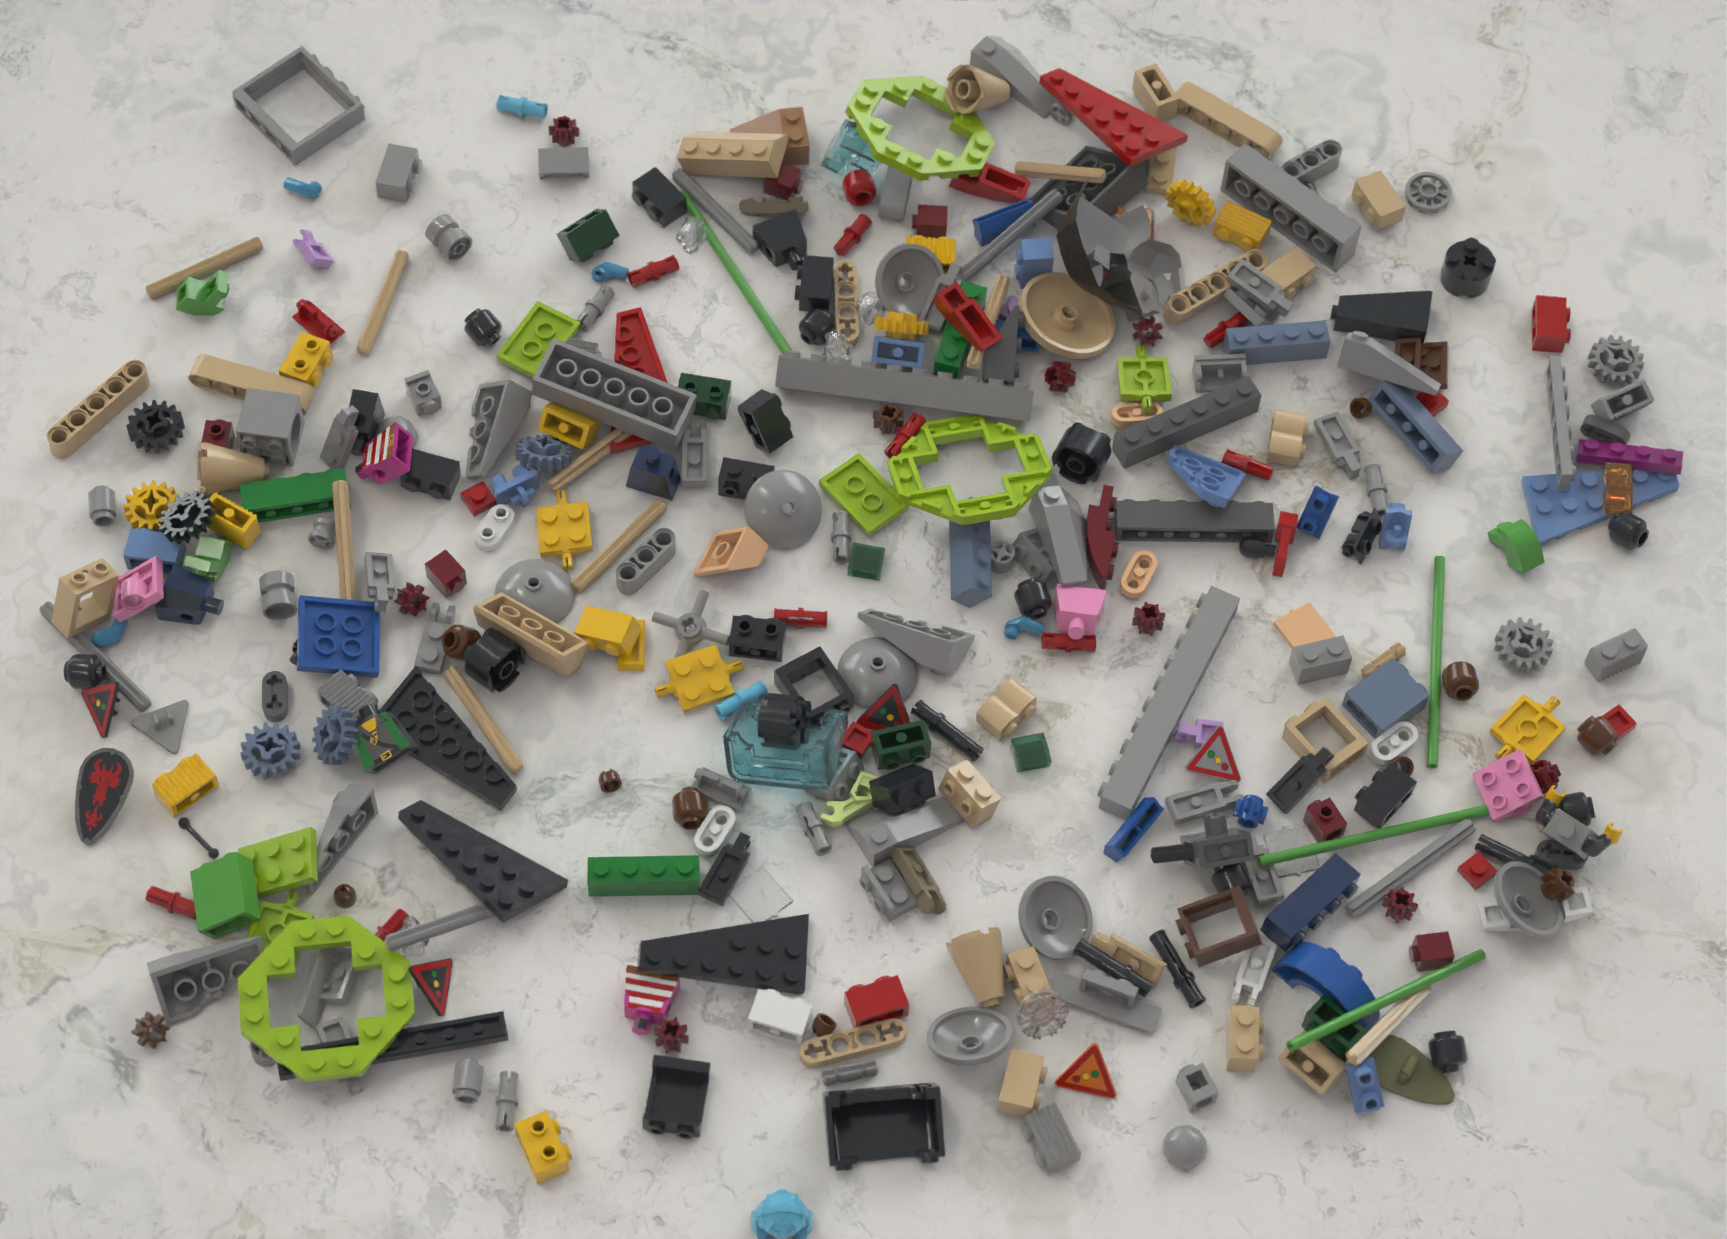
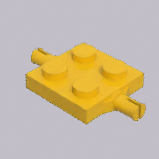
M561 489L562 498L560 490L556 491V505L536 508L539 552L541 558L554 556L562 558V569L568 571L569 567L571 571L574 569L572 556L582 552L593 551L588 501L567 503V491Z
M715 644L666 660L665 666L669 674V683L654 689L657 698L673 693L684 713L732 697L734 691L730 683V674L743 671L744 666L741 659L725 664Z
M1523 694L1490 728L1489 733L1503 744L1501 750L1495 754V758L1498 760L1500 757L1503 758L1521 749L1529 765L1536 762L1566 729V726L1558 721L1552 713L1561 704L1560 700L1557 698L1555 701L1556 697L1552 696L1542 705Z

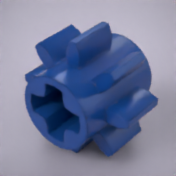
M1245 795L1243 800L1237 799L1233 816L1238 817L1237 822L1239 825L1253 829L1258 826V823L1264 824L1268 807L1263 806L1264 801L1262 798L1256 795Z

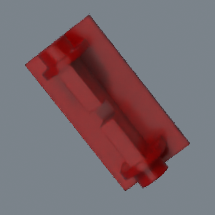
M301 299L297 302L298 312L292 318L311 335L330 341L331 344L345 333V330L309 300Z

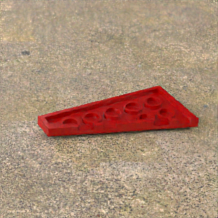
M1060 68L1040 75L1039 84L1129 167L1187 143L1188 134Z
M639 307L617 313L614 362L668 383L642 308ZM611 426V432H612V431H614V430L616 429V428L613 427V426ZM632 435L624 441L616 443L612 441L610 443V454L652 444L653 442Z

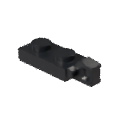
M1324 747L1315 756L1312 753L1303 756L1266 795L1284 814H1288L1324 777L1328 771L1325 766L1335 756L1328 748Z
M740 832L733 845L728 843L722 847L698 890L699 896L722 907L724 906L748 863L750 853L747 852V849L751 844L749 835Z

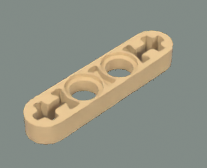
M841 260L834 267L836 340L840 346L851 348L859 340L857 269L853 262ZM843 270H847L848 281H843ZM847 289L853 294L850 297H842L839 292ZM844 310H849L854 315L850 318H844L840 313ZM845 327H850V338L845 337Z
M890 1018L809 1039L800 1047V1061L805 1067L818 1068L895 1048L905 1042L907 1026L900 1019ZM890 1028L900 1031L898 1037L894 1038L892 1034H889ZM879 1030H881V1036H883V1042H880V1035H879V1032H878ZM868 1033L875 1038V1042L870 1046H865L860 1043L859 1037ZM836 1041H844L848 1048L843 1053H837L831 1046ZM827 1044L829 1056H825V1051H823V1045ZM813 1049L817 1053V1058L812 1059L810 1055H807L808 1050Z

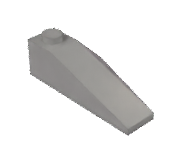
M986 36L971 50L970 65L1006 81L1010 87V96L1044 119L1050 115V107L1054 103H1058V100L1039 84V74L1019 49L1001 37Z
M1359 331L1349 332L1344 339L1337 367L1437 395L1441 386L1440 383L1376 340L1368 338L1366 333Z
M511 380L479 384L471 413L475 417V425L470 428L469 436L473 437V445L468 450L467 478L472 479L486 476L530 409L532 391Z
M1060 485L1041 487L1032 497L1028 509L1062 587L1086 584V519L1080 505Z
M874 609L858 612L857 618L919 664L931 668V672L938 675H946L948 672L957 670L975 638L973 634L947 626H942V629L927 627V622L921 620L903 622L904 618L900 615Z
M349 784L344 791H340L335 796L317 845L318 881L305 885L309 895L312 896L379 813L373 787Z
M946 798L926 801L922 805L908 807L904 809V812L897 815H890L881 809L869 811L847 822L846 827L871 866L875 867L888 859H893L890 852L895 847H916L965 822V819Z
M260 935L179 952L147 962L149 974L163 1016L165 1017L166 1025L194 1016L202 1010L203 1006L213 999H218L224 994V991L236 984L238 977L264 951Z

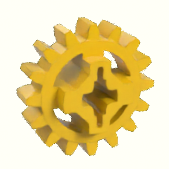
M1182 179L1180 182L1175 180L1165 192L1167 194L1165 199L1169 201L1167 207L1173 208L1172 214L1179 217L1180 221L1187 220L1188 225L1194 223L1198 228L1200 225L1205 227L1216 215L1215 211L1217 208L1213 206L1215 201L1208 198L1209 192H1205L1202 186L1196 187L1193 181H1190L1188 184L1185 179Z
M888 311V317H875L874 329L886 331V337L915 340L916 334H929L930 322L919 321L917 314Z
M152 480L151 486H147L142 482L140 490L135 487L132 488L133 496L126 495L127 503L123 504L126 521L130 522L132 529L147 528L155 531L161 527L158 520L164 518L161 512L168 510L167 504H173L175 497L180 496L176 494L173 486L167 489L166 482H162L160 486H156L155 480Z

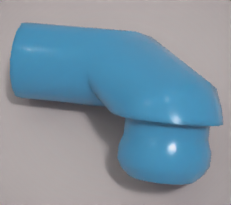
M288 177L283 183L286 190L310 199L317 198L322 191V186L316 181L307 184Z
M605 262L595 267L591 275L596 282H604L612 277L626 280L629 268Z
M1021 616L1006 623L1004 634L1008 639H1016L1019 633L1023 631L1041 636L1045 625L1029 617Z
M115 618L111 628L94 632L91 635V642L99 647L119 643L128 621L124 620L120 623Z

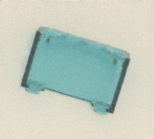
M744 701L723 735L729 776L734 781L744 784L811 791L827 790L834 780L847 732V711L829 710L825 712L821 718V726L807 725L810 731L807 744H802L798 750L768 748L761 745L764 742V738L758 737V714L760 707L766 706L758 702Z

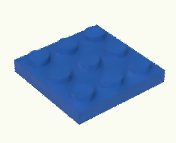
M300 595L298 599L297 671L336 674L338 671L343 670L347 675L351 673L354 676L378 678L380 612H375L374 602Z

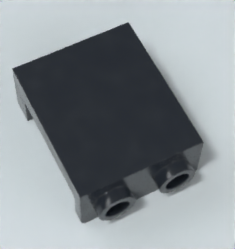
M654 1055L647 1104L642 1118L643 1129L656 1135H662L664 1132L673 1133L684 1139H691L693 1136L700 1137L711 1075V1063Z

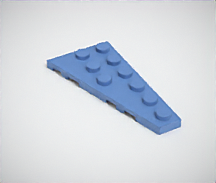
M1628 468L1576 472L1575 481H1571L1568 491H1557L1556 474L1523 476L1521 480L1532 529L1541 546L1556 538L1558 540L1563 538L1567 533L1577 529L1583 530L1610 519L1621 511L1632 510L1637 505L1646 501L1652 502L1674 493L1680 486L1677 474Z

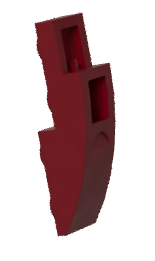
M1103 485L1099 506L1089 504L1086 520V544L1089 567L1099 589L1104 590L1106 581H1112L1115 565L1110 564L1111 558H1116L1119 543L1114 542L1116 532L1111 531L1113 519L1108 518L1109 512L1114 513L1117 497L1112 496L1114 486Z

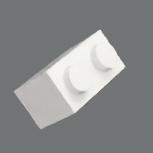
M758 989L748 1017V1030L801 1046L812 1018L813 1005L802 998L795 997L791 999L782 996L781 993L772 989H767L766 991Z

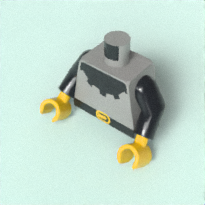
M1555 785L1550 787L1536 813V822L1543 826L1540 832L1584 860L1588 856H1598L1611 843H1618L1623 828L1616 830L1612 828L1614 823L1609 822L1604 833L1600 836L1597 835L1586 825L1556 808L1566 793L1563 791L1562 794H1558L1554 790Z

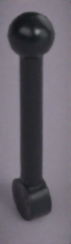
M182 817L179 819V827L186 829L208 851L210 858L216 859L219 856L218 849L212 848L190 826L188 818Z

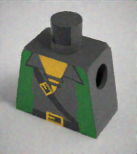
M368 704L359 709L358 712L364 723L355 728L358 729V733L354 734V738L357 740V748L366 772L376 774L419 748L393 713L384 711L378 714L373 704Z

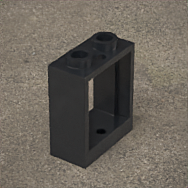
M820 646L774 670V684L781 694L799 696L792 684L820 669L824 671L840 694L811 710L810 716L807 717V728L809 731L814 728H822L829 720L836 716L846 715L854 705L853 692Z

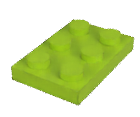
M537 301L497 353V361L533 379L553 338L566 343L568 338H574L581 329V322Z
M857 453L819 480V487L842 511L848 512L849 518L868 538L909 510V505L899 502L895 489L860 453Z
M311 827L238 848V853L253 860L258 899L318 881L316 830Z

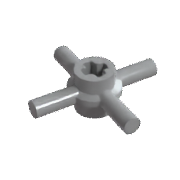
M700 590L692 612L683 614L678 619L656 611L653 613L652 622L675 629V634L680 643L674 658L687 654L690 645L700 642L703 638L725 646L729 643V635L708 629L705 620L701 616L710 594L707 591ZM694 624L696 629L691 630L690 633H688L686 631V627L688 626L691 628V625Z

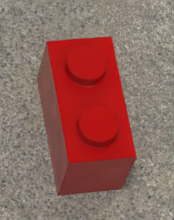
M1536 295L1531 309L1532 351L1562 353L1565 344L1570 343L1571 329L1567 328V323L1570 321L1571 309L1567 308L1566 297Z
M898 975L892 977L882 976L876 979L874 983L867 985L857 984L844 992V1005L853 1028L890 1018L899 1019L909 1014V1002Z

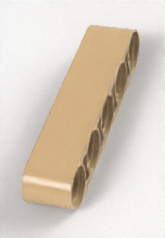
M1184 82L1175 92L1179 97L1177 108L1179 114L1239 148L1246 143L1251 148L1258 150L1262 156L1269 160L1283 143L1281 135L1274 129L1191 82Z
M1259 249L1250 250L1175 293L1163 308V319L1171 325H1177L1223 299V294L1228 288L1237 289L1227 282L1226 278L1240 260L1244 259L1249 264L1253 263L1256 269L1262 271L1268 262L1266 254Z
M206 354L198 356L188 376L189 381L197 387L245 400L248 388L299 395L303 416L306 414L316 392L312 386L305 382Z
M131 360L125 363L49 429L47 440L54 457L64 459L71 456L147 390L150 381L146 366L142 361Z

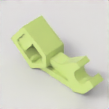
M861 771L850 792V799L845 802H827L826 810L834 814L827 815L822 813L820 820L823 821L824 825L830 827L842 826L843 823L864 810L871 809L873 803L869 781L878 777ZM861 792L868 796H857V794Z

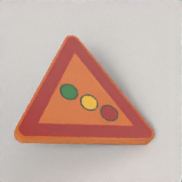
M1092 1043L1055 1080L1056 1086L1111 1099L1116 1098L1117 1095L1097 1043Z

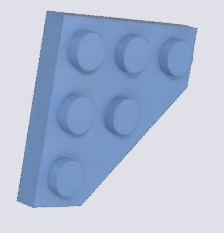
M1176 444L1170 450L1166 459V463L1201 499L1207 501L1213 507L1226 508L1244 482L1247 474Z

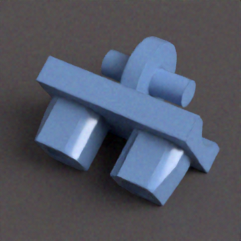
M526 465L516 466L512 470L515 478L509 481L506 480L503 474H499L491 479L497 505L511 503L513 506L520 502L526 508L530 506L529 497L536 495L534 490L540 488L538 472L535 468L532 470L528 469Z
M1389 503V508L1385 509L1379 538V549L1390 547L1391 549L1405 551L1412 519V510H1405V504Z
M1368 1057L1358 1066L1345 1063L1356 1113H1367L1384 1107L1374 1058Z

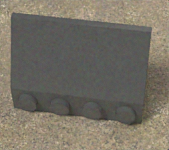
M1085 146L1066 164V166L1100 168L1106 171L1107 176L1104 183L1087 182L1081 197L1110 217H1113L1148 183L1141 162L1129 167L1114 152ZM1050 179L1029 200L1033 201L1035 205L1053 189L1058 190L1062 194L1063 200L1042 219L1059 230L1069 207L1086 182Z

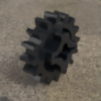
M153 400L150 406L143 402V409L134 408L135 416H128L129 424L126 427L130 441L135 442L137 449L144 446L146 453L153 448L155 453L158 454L162 447L169 451V444L177 446V438H183L184 436L182 429H185L181 411H177L174 404L168 407L165 400L161 405H157L156 400Z
M194 491L190 495L188 492H185L183 498L176 496L173 504H167L169 509L161 512L164 518L158 520L161 525L160 531L170 542L175 541L177 544H180L184 540L186 543H189L192 537L199 539L201 531L206 533L208 531L206 526L214 523L211 517L216 515V512L213 510L215 506L204 493L200 495L198 491Z

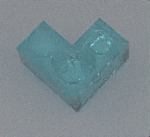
M845 119L829 143L820 166L843 176L851 164L873 175L881 162L875 160L871 155L870 145L868 142H863L855 129L857 124Z

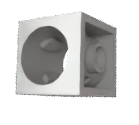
M248 388L236 428L240 452L262 457L265 463H272L276 466H294L305 425L299 395Z

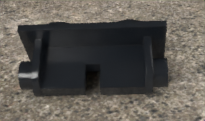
M1376 508L1371 513L1363 511L1357 516L1351 531L1358 535L1349 533L1341 547L1344 556H1356L1359 564H1362L1366 555L1370 553L1372 543L1382 529V521Z

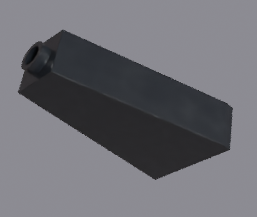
M1433 291L1340 296L1338 305H1333L1330 320H1334L1333 330L1345 333L1359 331L1366 333L1368 337L1390 341L1421 337V341L1424 343Z

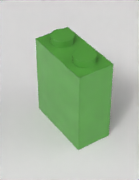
M230 852L225 854L223 858L204 863L200 868L190 871L198 932L215 940L261 920L252 859L238 852Z

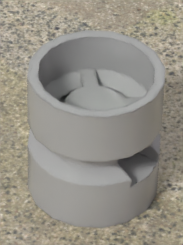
M449 214L436 217L428 225L425 232L426 238L438 248L448 261L459 260L469 251L472 245V238L463 229L459 228V225Z
M280 570L270 571L262 575L259 579L263 616L271 620H284L294 616L297 612L296 596L293 593L295 590L293 575L290 572Z

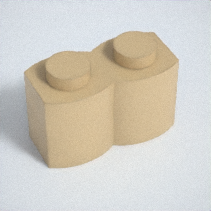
M1275 409L1267 449V462L1296 467L1298 460L1304 459L1306 445L1302 444V438H1307L1309 423H1305V414Z
M1012 677L994 696L980 707L976 713V722L998 740H1002L1006 736L1011 737L1017 731L1018 723L1024 718L1028 720L1035 713L1037 697Z

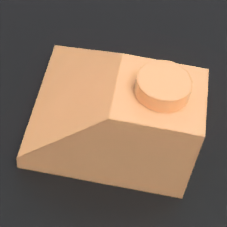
M749 526L715 532L693 574L699 577L758 567L763 562L769 545Z

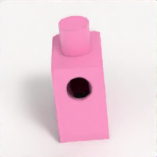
M1056 584L1053 608L1057 630L1068 632L1072 639H1081L1084 635H1095L1103 615L1107 590L1078 586L1062 587L1061 584Z

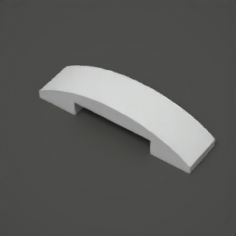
M1587 887L1574 888L1575 893L1562 902L1563 923L1593 914ZM1496 900L1477 903L1483 931H1520L1507 920Z

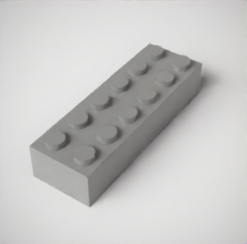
M1246 143L1226 160L1220 189L1223 193L1244 208L1272 220V228L1335 273L1354 256L1362 227L1354 218L1341 212L1334 204L1327 202L1316 191L1310 190L1299 182L1296 177L1286 173L1276 163L1271 162L1262 156L1258 150L1251 148Z
M553 338L532 379V395L673 451H676L696 408L697 395L555 338Z

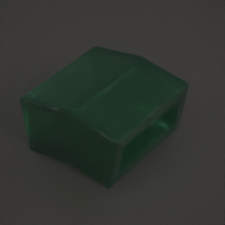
M853 542L847 576L880 581L886 553L885 548Z
M1044 733L1011 738L1010 749L1017 773L1050 767L1052 761Z

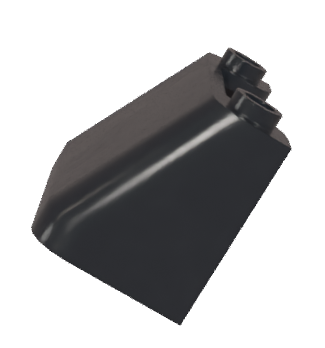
M936 1083L822 1092L829 1166H835L836 1171L853 1169L852 1164H856L859 1161L915 1157L921 1158L922 1163L939 1162V1157H945L940 1086Z

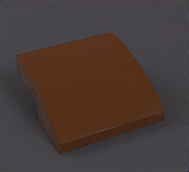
M1421 337L1395 339V354L1440 383V389H1448L1449 347L1447 341L1422 343Z

